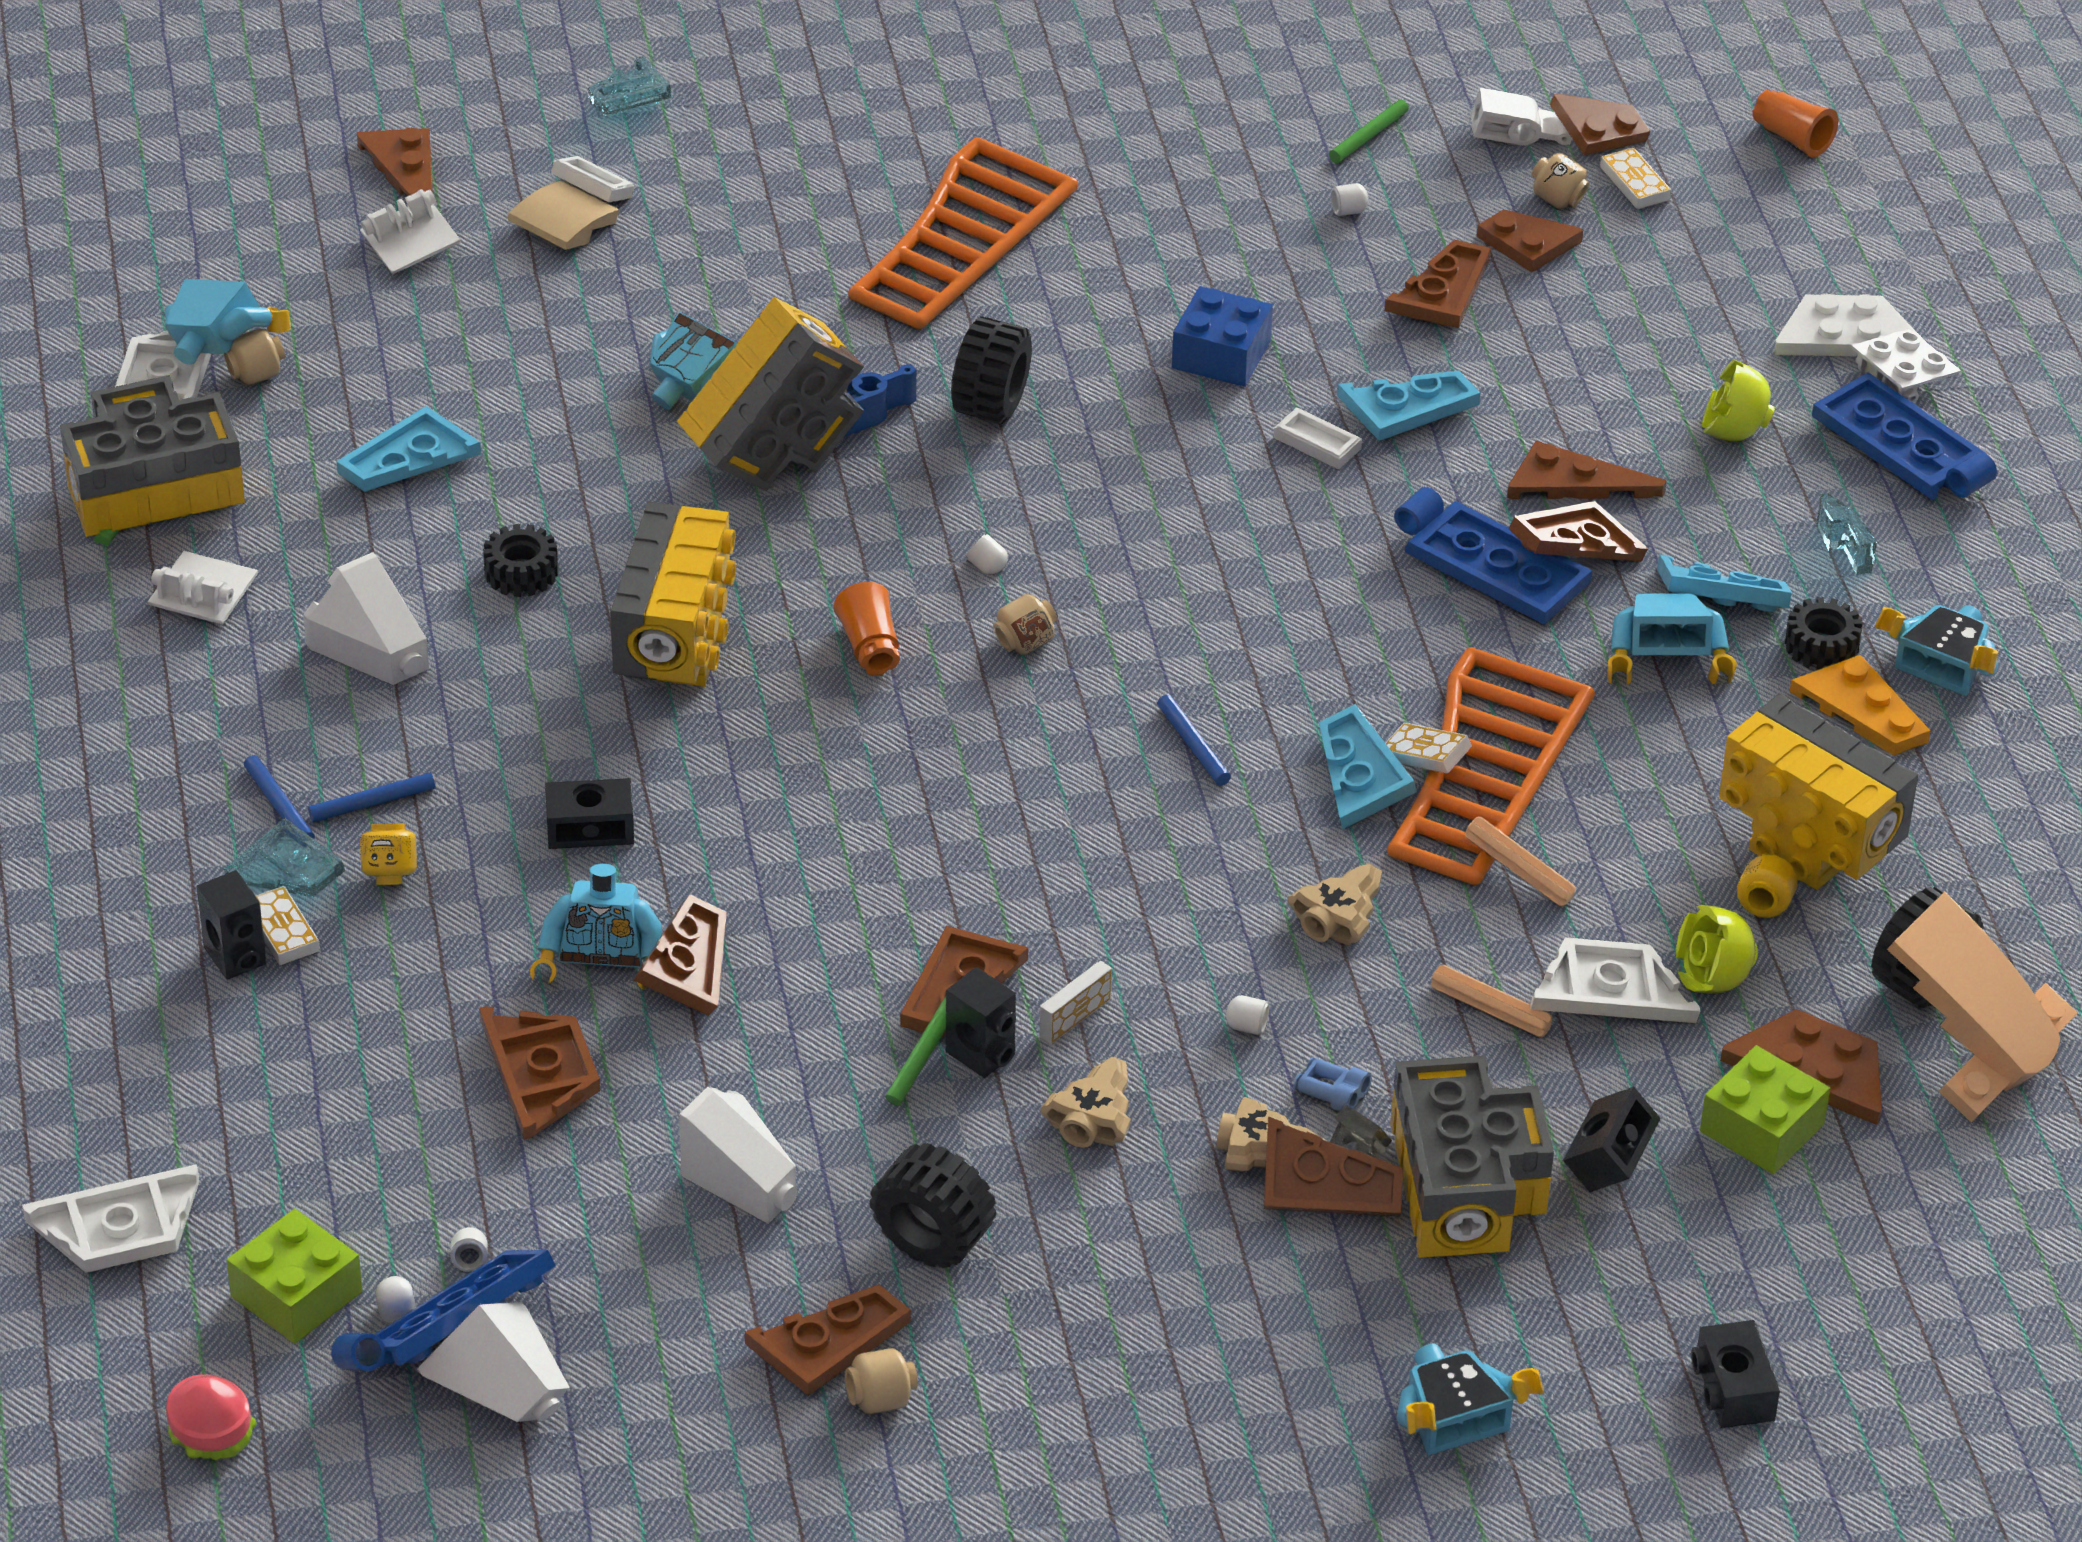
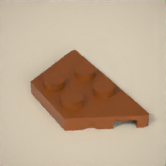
M485 1006L479 1008L483 1030L524 1140L532 1138L600 1091V1078L576 1017L557 1014L545 1016L538 1012L520 1010L519 1018L494 1015V1007Z
M1795 1009L1725 1044L1722 1048L1720 1061L1735 1066L1757 1045L1829 1086V1106L1876 1125L1880 1121L1882 1103L1878 1045L1875 1040Z

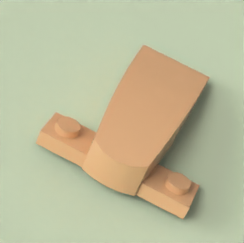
M1946 892L1940 895L1887 949L1920 979L1913 989L1947 1017L1940 1026L1975 1054L1939 1091L1971 1123L2003 1090L2008 1091L2018 1087L2051 1063L2058 1051L2061 1038L2058 1033L2078 1014L2046 982L2034 994L1999 947Z

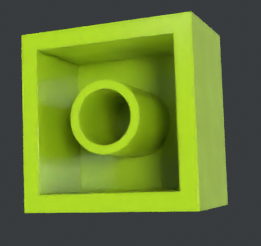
M1756 1045L1705 1094L1700 1132L1774 1175L1825 1124L1830 1087Z
M296 1208L226 1259L231 1297L294 1344L363 1292L359 1254Z

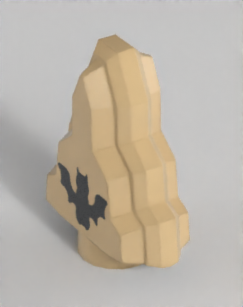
M1368 863L1349 870L1341 878L1329 877L1315 886H1302L1288 897V904L1294 910L1297 918L1300 919L1303 930L1310 938L1318 942H1325L1331 937L1349 946L1352 942H1359L1369 929V921L1367 919L1373 913L1371 900L1378 894L1382 870Z
M1110 1057L1093 1067L1087 1078L1070 1082L1064 1091L1052 1093L1042 1105L1041 1114L1048 1119L1051 1126L1060 1130L1061 1135L1068 1143L1084 1148L1089 1147L1093 1142L1114 1146L1117 1142L1124 1141L1130 1127V1118L1126 1115L1129 1101L1123 1094L1128 1086L1126 1061Z
M1243 1097L1236 1114L1223 1112L1217 1136V1149L1227 1151L1225 1158L1226 1169L1243 1172L1249 1171L1252 1167L1266 1168L1268 1116L1305 1133L1307 1131L1313 1134L1316 1133L1305 1127L1290 1124L1286 1116L1268 1110L1264 1103Z

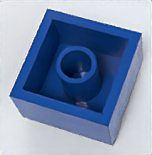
M1199 286L1173 331L1172 368L1246 387L1271 342L1273 304L1222 292L1214 288Z

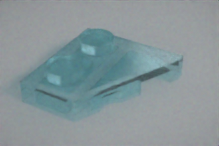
M641 56L634 60L635 68L624 74L623 70L618 69L610 74L607 79L588 88L589 102L602 116H618L623 114L625 110L640 106L651 107L657 105L662 100L672 98L671 84L644 56Z
M284 818L224 868V872L227 874L237 870L248 886L270 890L285 886L289 893L315 897L345 871V868L339 857Z

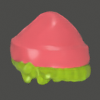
M195 1375L179 1382L171 1390L167 1399L168 1435L174 1445L185 1448L189 1458L226 1459L236 1456L248 1445L252 1437V1429L256 1426V1419L251 1416L250 1406L245 1394L234 1383L218 1376Z

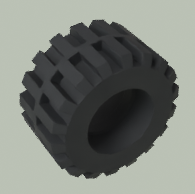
M984 316L978 317L973 322L963 338L953 370L951 397L953 408L956 412L999 424H1004L1011 417L1020 402L1030 370L1032 341L1028 328Z
M1928 887L1917 892L1894 913L1878 939L1871 962L1872 974L1878 981L1919 1008L1932 1005L1913 989L1920 979L1887 949L1944 893L1936 887ZM1953 899L1982 929L1984 928L1983 922H1981L1982 918Z
M923 1143L921 1146L914 1144L909 1146L907 1150L905 1149L872 1188L870 1193L872 1198L869 1200L870 1208L874 1211L872 1216L875 1222L881 1226V1232L894 1243L895 1247L907 1253L910 1258L916 1261L921 1260L926 1265L932 1267L939 1265L942 1268H948L952 1264H959L993 1224L997 1212L994 1208L996 1202L994 1196L988 1191L990 1187L986 1180L982 1179L979 1176V1172L973 1166L966 1163L964 1158L958 1154L950 1153L947 1148L941 1146L936 1148L929 1143Z

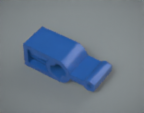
M912 364L903 365L899 370L884 376L867 372L853 378L846 391L864 409V412L844 437L882 423L887 418V410L903 404L910 405L916 401L917 370Z

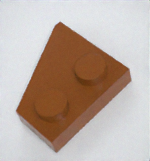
M1503 209L1477 225L1476 237L1525 269L1533 272L1580 244L1583 239V229Z

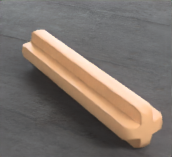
M1476 817L1468 825L1465 836L1475 845L1558 906L1564 907L1571 901L1576 892V887L1484 818Z
M1440 965L1433 973L1431 981L1433 989L1530 1034L1544 1037L1552 1025V1015L1541 1010H1531L1530 1004L1446 965Z

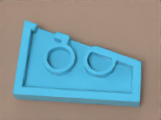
M1460 371L1414 375L1410 382L1390 384L1388 379L1373 380V386L1354 388L1352 382L1338 384L1337 393L1340 400L1378 441L1478 406L1480 403V392Z
M425 406L337 461V473L366 492L480 455L481 444L480 441Z
M1659 555L1657 571L1666 588L1672 594H1694L1696 596L1712 597L1713 602L1726 606H1735L1737 601L1752 603V607L1769 612L1776 611L1777 607L1789 608L1792 592L1784 581L1739 571H1732L1729 577L1721 576L1720 571L1710 568V565L1695 562L1694 566H1690V569L1673 565L1674 557Z
M1356 704L1319 722L1342 830L1417 792L1413 778Z

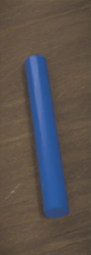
M1166 694L1160 697L1157 702L1158 707L1218 786L1227 784L1231 778L1230 773L1172 696Z
M256 755L249 756L244 761V767L300 845L307 846L311 844L315 839L314 833L259 757Z
M431 772L308 806L309 816L313 823L435 789V781Z

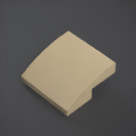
M560 180L540 188L522 200L509 212L507 220L566 250L589 244L593 229L616 224L619 209Z

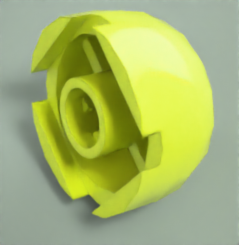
M1732 360L1719 378L1725 380V382L1722 383L1718 391L1713 389L1702 420V427L1705 428L1704 433L1729 442L1742 441L1752 436L1759 426L1766 428L1772 419L1775 409L1774 406L1769 404L1771 390L1762 374L1744 363Z
M1700 905L1697 906L1700 909L1698 913H1688L1678 934L1676 958L1684 959L1686 973L1678 971L1679 978L1688 990L1708 994L1723 993L1739 986L1745 980L1757 961L1758 948L1750 926L1739 914L1717 906Z

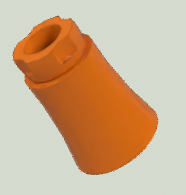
M1766 89L1757 98L1756 105L1752 111L1755 122L1762 124L1766 130L1792 143L1811 158L1818 157L1829 148L1838 129L1839 119L1834 109L1808 103L1785 92Z
M861 582L847 587L836 597L833 606L834 612L846 631L854 656L860 666L866 669L869 675H883L888 670L896 668L900 660L899 643L891 616L889 592L883 585L875 582Z

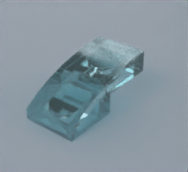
M1829 493L1821 494L1816 525L1828 550L1844 549L1856 575L1872 573L1877 542L1871 531L1860 517L1839 499Z

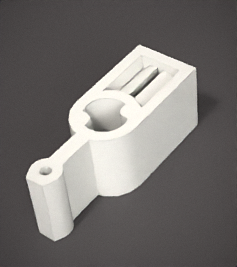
M1480 88L1470 114L1474 137L1516 145H1530L1539 138L1554 140L1560 145L1571 143L1572 137L1555 112L1539 110L1536 101L1532 98Z

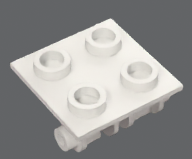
M420 189L406 197L408 207H406L402 199L397 200L399 211L396 212L393 205L388 204L386 206L387 210L383 208L372 214L369 213L366 215V220L361 221V233L392 275L461 243L460 238L434 206L436 199L430 189L425 192Z
M1910 329L1858 343L1851 347L1858 354L1856 363L1858 364L1859 371L1864 374L1869 372L1912 403H1915L1919 398L1917 393L1918 386L1960 374L1961 371L1948 361L1943 354L1937 352L1921 339L1919 334Z
M183 551L172 568L163 567L162 569L154 570L151 582L153 585H157V589L148 600V605L223 625L257 576L258 570Z

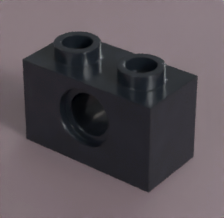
M631 778L545 783L548 849L634 845Z
M232 871L197 885L203 947L226 980L265 965L266 955L260 901L238 871Z
M975 967L946 990L945 1052L983 1078L989 1076L997 1068L1006 1066L1015 1055L1016 993L978 967Z
M1635 1087L1597 1099L1593 1102L1563 1162L1589 1192L1628 1180L1661 1118Z
M1755 1320L1700 1327L1698 1345L1691 1349L1692 1366L1696 1375L1702 1374L1705 1404L1709 1411H1715L1720 1428L1775 1421L1780 1389Z

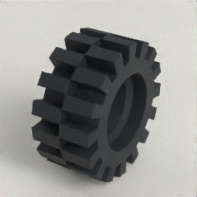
M513 524V530L511 531L505 526L500 528V535L496 532L489 535L490 541L486 540L484 543L483 556L485 579L487 583L490 582L491 588L494 590L500 588L501 594L508 595L511 590L514 591V597H521V592L527 591L528 596L535 595L536 588L543 592L547 590V583L550 585L554 584L555 576H558L557 543H554V537L551 534L546 535L545 529L540 527L535 532L534 525L527 524L526 529H520V524ZM517 559H528L527 561L522 562L513 561Z
M1817 597L1816 603H1813L1810 598L1803 600V606L1797 603L1788 616L1785 637L1787 653H1792V659L1796 663L1803 659L1802 666L1810 668L1811 664L1817 665L1816 670L1857 656L1863 625L1862 619H1858L1859 613L1856 610L1850 612V605L1844 603L1841 607L1838 606V600L1831 598L1830 603H1824V597ZM1817 632L1828 633V634H1830L1831 636H1824V635H1819V634H1816V633H1817Z

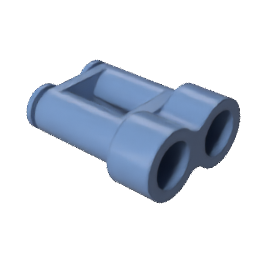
M1312 1057L1307 1064L1305 1073L1297 1075L1293 1088L1295 1091L1331 1103L1332 1109L1351 1114L1356 1108L1358 1100L1367 1094L1371 1085L1372 1074L1356 1067L1348 1070ZM1328 1078L1335 1081V1083L1332 1085L1318 1079Z

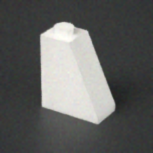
M373 552L337 567L328 579L331 587L319 603L313 601L303 614L306 645L312 651L392 685L429 669L427 638L378 557Z
M707 1087L679 1114L681 1176L769 1224L781 1211L788 1210L796 1199L798 1190L796 1187L795 1164L742 1094L727 1090L725 1093L716 1088Z
M522 1302L479 1305L417 1368L422 1376L516 1422L538 1420L540 1422L547 1419L560 1407L561 1403L558 1399L570 1388L532 1316Z

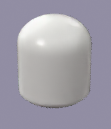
M1357 183L1334 186L1331 191L1334 213L1339 217L1359 214L1365 211L1368 205L1366 189Z
M984 534L966 555V559L986 574L1000 572L1008 561L1007 551L988 534Z
M1243 995L1233 998L1226 1011V1019L1229 1026L1234 1030L1246 1033L1263 1034L1269 1015L1268 1001Z
M472 1227L463 1228L456 1232L451 1240L450 1258L453 1265L463 1272H473L486 1263L488 1242L485 1235L480 1230ZM475 1249L479 1253V1258L474 1263L467 1264L460 1258L463 1250Z
M392 1276L382 1280L377 1286L375 1295L381 1319L391 1324L416 1308L412 1286L406 1279Z

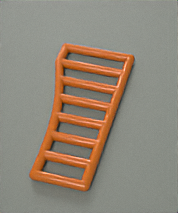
M980 137L973 138L950 158L933 196L911 229L869 272L848 290L849 298L915 329H923L1073 194L1078 188V181L1073 177ZM981 154L1057 188L1047 195L975 164L971 160L976 155ZM960 173L1035 207L1028 214H1025L955 182ZM948 197L1014 226L1007 233H1003L943 206ZM937 220L990 243L992 246L982 253L929 228ZM921 242L971 265L961 273L912 251V249ZM901 262L949 285L941 292H937L892 272V270ZM878 283H881L927 305L917 313L871 292V290Z
M1473 647L1467 648L1447 678L1445 710L1441 730L1457 733L1458 724L1462 722L1540 748L1542 751L1538 758L1533 760L1469 738L1472 747L1465 755L1527 775L1522 784L1517 786L1457 765L1449 773L1429 770L1407 816L1387 846L1388 855L1471 885L1480 884L1495 859L1467 839L1464 831L1426 819L1425 816L1430 807L1432 806L1470 820L1482 817L1509 837L1595 696L1594 689L1589 685ZM1474 666H1478L1574 699L1568 709L1469 677L1468 675ZM1462 692L1558 723L1551 735L1461 705ZM1446 779L1511 802L1503 813L1439 791L1443 780ZM1417 833L1476 853L1478 856L1473 864L1469 866L1410 846L1409 843Z

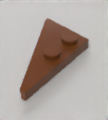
M430 128L357 132L358 148L361 151L366 149L372 155L373 165L379 171L386 174V179L400 195L405 193L407 196H410L420 189L424 192L430 189L433 193Z
M1535 441L1508 485L1507 498L1520 499L1521 492H1545L1547 499H1561L1564 497L1608 499L1609 491H1634V498L1663 497L1667 480L1562 449L1552 444Z

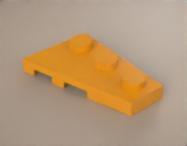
M1861 655L1791 680L1790 693L1800 699L1808 696L1820 704L1819 710L1830 717L1837 714L1854 724V732L1893 756L1929 743L1931 730Z

